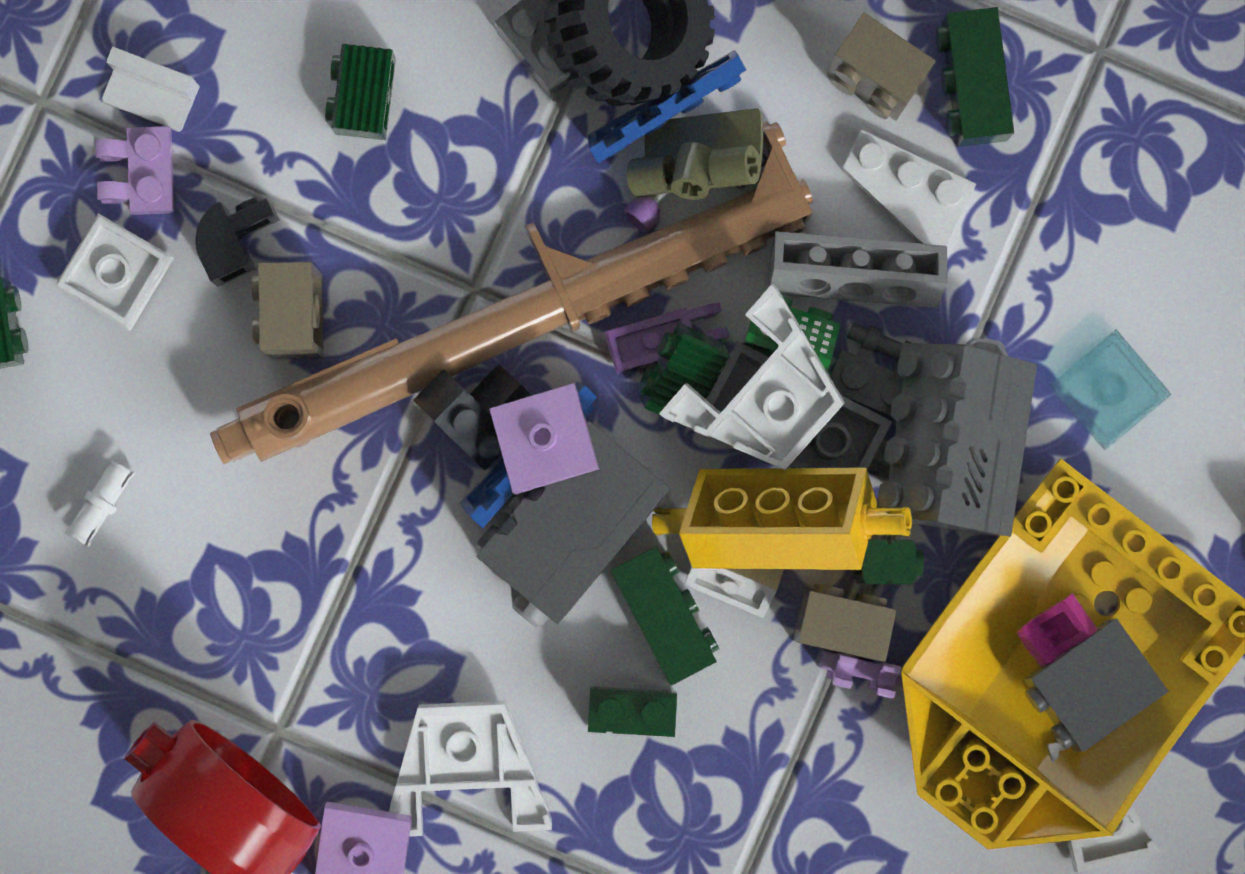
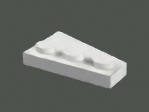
M862 129L842 168V171L877 205H881L900 223L899 226L921 244L948 245L976 186V183Z
M1059 742L1047 744L1052 762H1054L1060 756L1059 751L1065 749ZM1133 806L1130 807L1114 831V836L1067 841L1073 870L1077 873L1160 854L1161 852L1139 821L1141 819Z

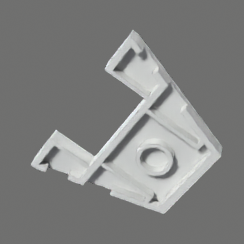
M771 284L745 316L779 345L775 352L722 412L717 410L686 383L659 414L669 421L678 422L694 429L697 433L713 437L734 446L733 448L786 470L845 402L778 288Z
M506 701L419 704L389 808V812L413 816L410 836H422L421 791L508 787L511 788L513 832L552 830V818Z

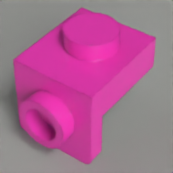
M1072 593L1036 615L1020 628L1017 634L1024 643L1028 653L1034 657L1039 666L1044 667L1061 653L1093 635L1098 629Z

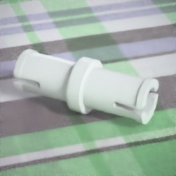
M112 459L93 491L87 490L83 497L86 499V502L70 527L65 531L66 534L88 547L91 545L90 542L108 514L113 515L117 510L114 506L130 479L135 475V473Z

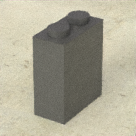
M1117 618L1106 620L1097 627L1098 630L1093 635L1061 653L1049 664L1040 667L1023 679L1029 688L1025 691L1026 697L1039 713L1045 711L1054 723L1050 730L1065 750L1071 747L1074 752H1085L1169 692Z

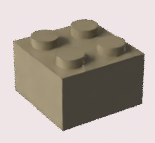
M864 12L835 53L827 74L832 77L831 83L838 90L850 96L856 93L866 100V107L872 113L882 119H887L890 116L897 121L927 77L936 60Z
M312 262L258 263L259 275H252L251 280L253 301H259V318H253L252 321L254 345L259 344L260 351L272 359L324 358L322 273Z
M815 584L813 591L803 590L792 641L886 662L897 611L886 608L887 599L857 593L855 601L843 598L844 589L822 584Z

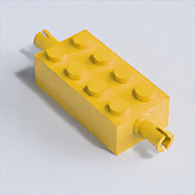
M782 468L699 469L687 508L656 507L654 509L655 514H652V528L655 535L679 534L692 568L861 570L868 540L872 535L909 536L910 529L912 528V515L909 507L876 508L877 501L867 468H787L786 470Z

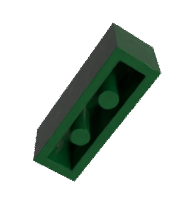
M998 7L947 13L941 22V27L936 28V44L939 53L945 52L947 68L941 71V81L944 94H950L952 110L947 111L949 135H956L957 147L1008 141L1014 134V125Z
M655 546L610 570L670 686L717 662L713 653L720 650L708 626L700 630L693 614L699 612V608L688 588L680 592L673 576L678 574L679 570L668 550L660 554Z

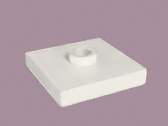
M98 213L54 287L131 331L174 260V257Z

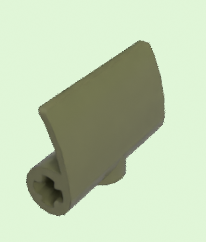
M758 108L668 119L664 126L645 135L644 157L634 158L629 161L627 166V182L631 193L634 196L675 193L677 196L685 199L699 200L708 196L709 189L756 184L760 176L763 149V118L761 111Z

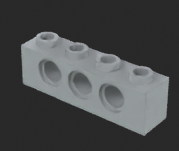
M776 231L769 257L768 287L773 284L778 288L781 295L938 308L947 285V246Z

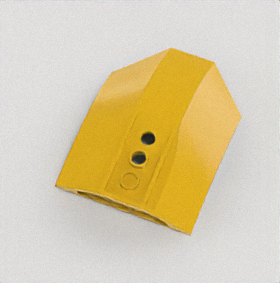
M1060 458L1014 516L1011 537L999 536L901 669L917 795L988 850L1114 836V831L1163 759L1213 692L1245 654V598ZM1103 591H1112L1118 598L1117 608L1110 614H1100L1094 607L1096 596ZM1073 593L1096 627L1106 620L1118 619L1169 692L1085 752H1074L1070 747L1067 750L1059 751L1060 756L1052 762L1047 744L1058 742L1050 730L1054 723L1045 711L1039 713L1029 702L1025 695V691L1029 688L1023 681L1024 678L1041 666L1028 653L1017 631L1036 615Z

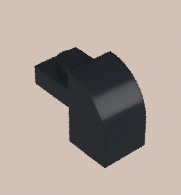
M258 197L248 199L235 207L236 213L230 215L226 206L218 202L210 207L201 218L195 236L196 250L210 282L217 287L256 269L242 238L280 220L273 205L267 198L261 201Z

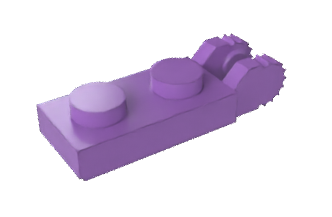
M720 302L688 311L687 308H683L604 332L616 374L658 362L661 357L657 354L658 347L667 331L673 333L678 323L692 328L691 321L717 316L718 313L722 312ZM719 327L705 333L720 341L730 337L727 328Z

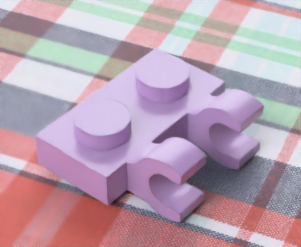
M169 126L126 128L127 141L116 139L95 140L96 158H100V162L128 161V183L115 181L97 182V199L101 200L102 204L129 203L132 215L175 213L172 129Z
M821 649L817 666L827 670L826 678L832 679L833 685L850 689L853 682L852 676L868 679V688L875 689V695L892 699L895 697V686L903 688L902 668L900 666L885 662L878 663L847 653H836Z

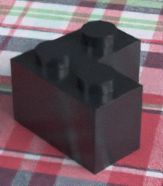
M498 364L470 394L443 369L413 401L485 471L502 454L490 408L532 395Z

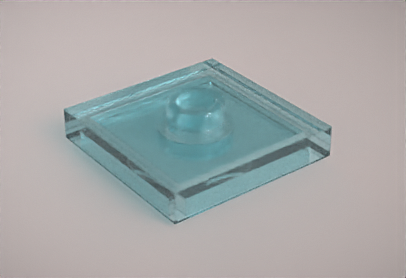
M1117 329L1112 331L1049 384L1103 450L1108 449L1172 395Z

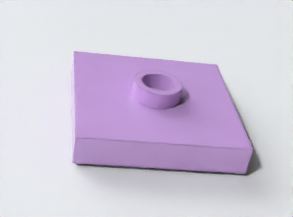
M574 383L490 408L514 494L599 470Z
M327 801L324 807L315 874H404L413 816Z

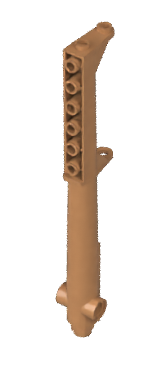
M766 121L763 123V143L769 157L757 189L585 261L546 247L535 224L526 225L528 236L548 279L547 282L402 343H399L397 338L236 408L239 415L238 419L222 425L210 433L222 463L235 462L253 453H256L258 459L263 462L292 448L302 447L317 437L323 436L423 390L443 369L452 377L568 324L573 333L580 330L579 322L584 319L587 320L588 324L595 323L611 315L609 308L625 302L627 307L634 306L647 300L650 297V290L662 285L665 286L666 290L675 288L689 280L688 274L703 268L705 273H708L728 263L727 257L739 251H742L744 256L763 249L767 246L765 240L774 237L776 231L802 232L806 229L804 223L809 221L813 213L809 206L813 199L804 179L797 180L782 149L786 145V140L781 127L777 122L769 124ZM292 413H299L298 423L291 429H283L284 419Z

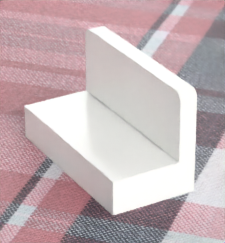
M112 46L106 63L113 69V72L103 94V102L156 124L169 126L172 130L180 132L183 129L200 86L188 75Z
M691 567L684 585L764 618L778 589L784 569H714Z

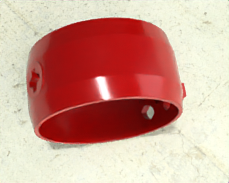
M190 720L173 735L154 721L142 732L125 755L124 760L141 772L131 790L135 803L172 843L211 874H291L303 860L321 828L318 819L311 810L282 781L235 743L199 721Z

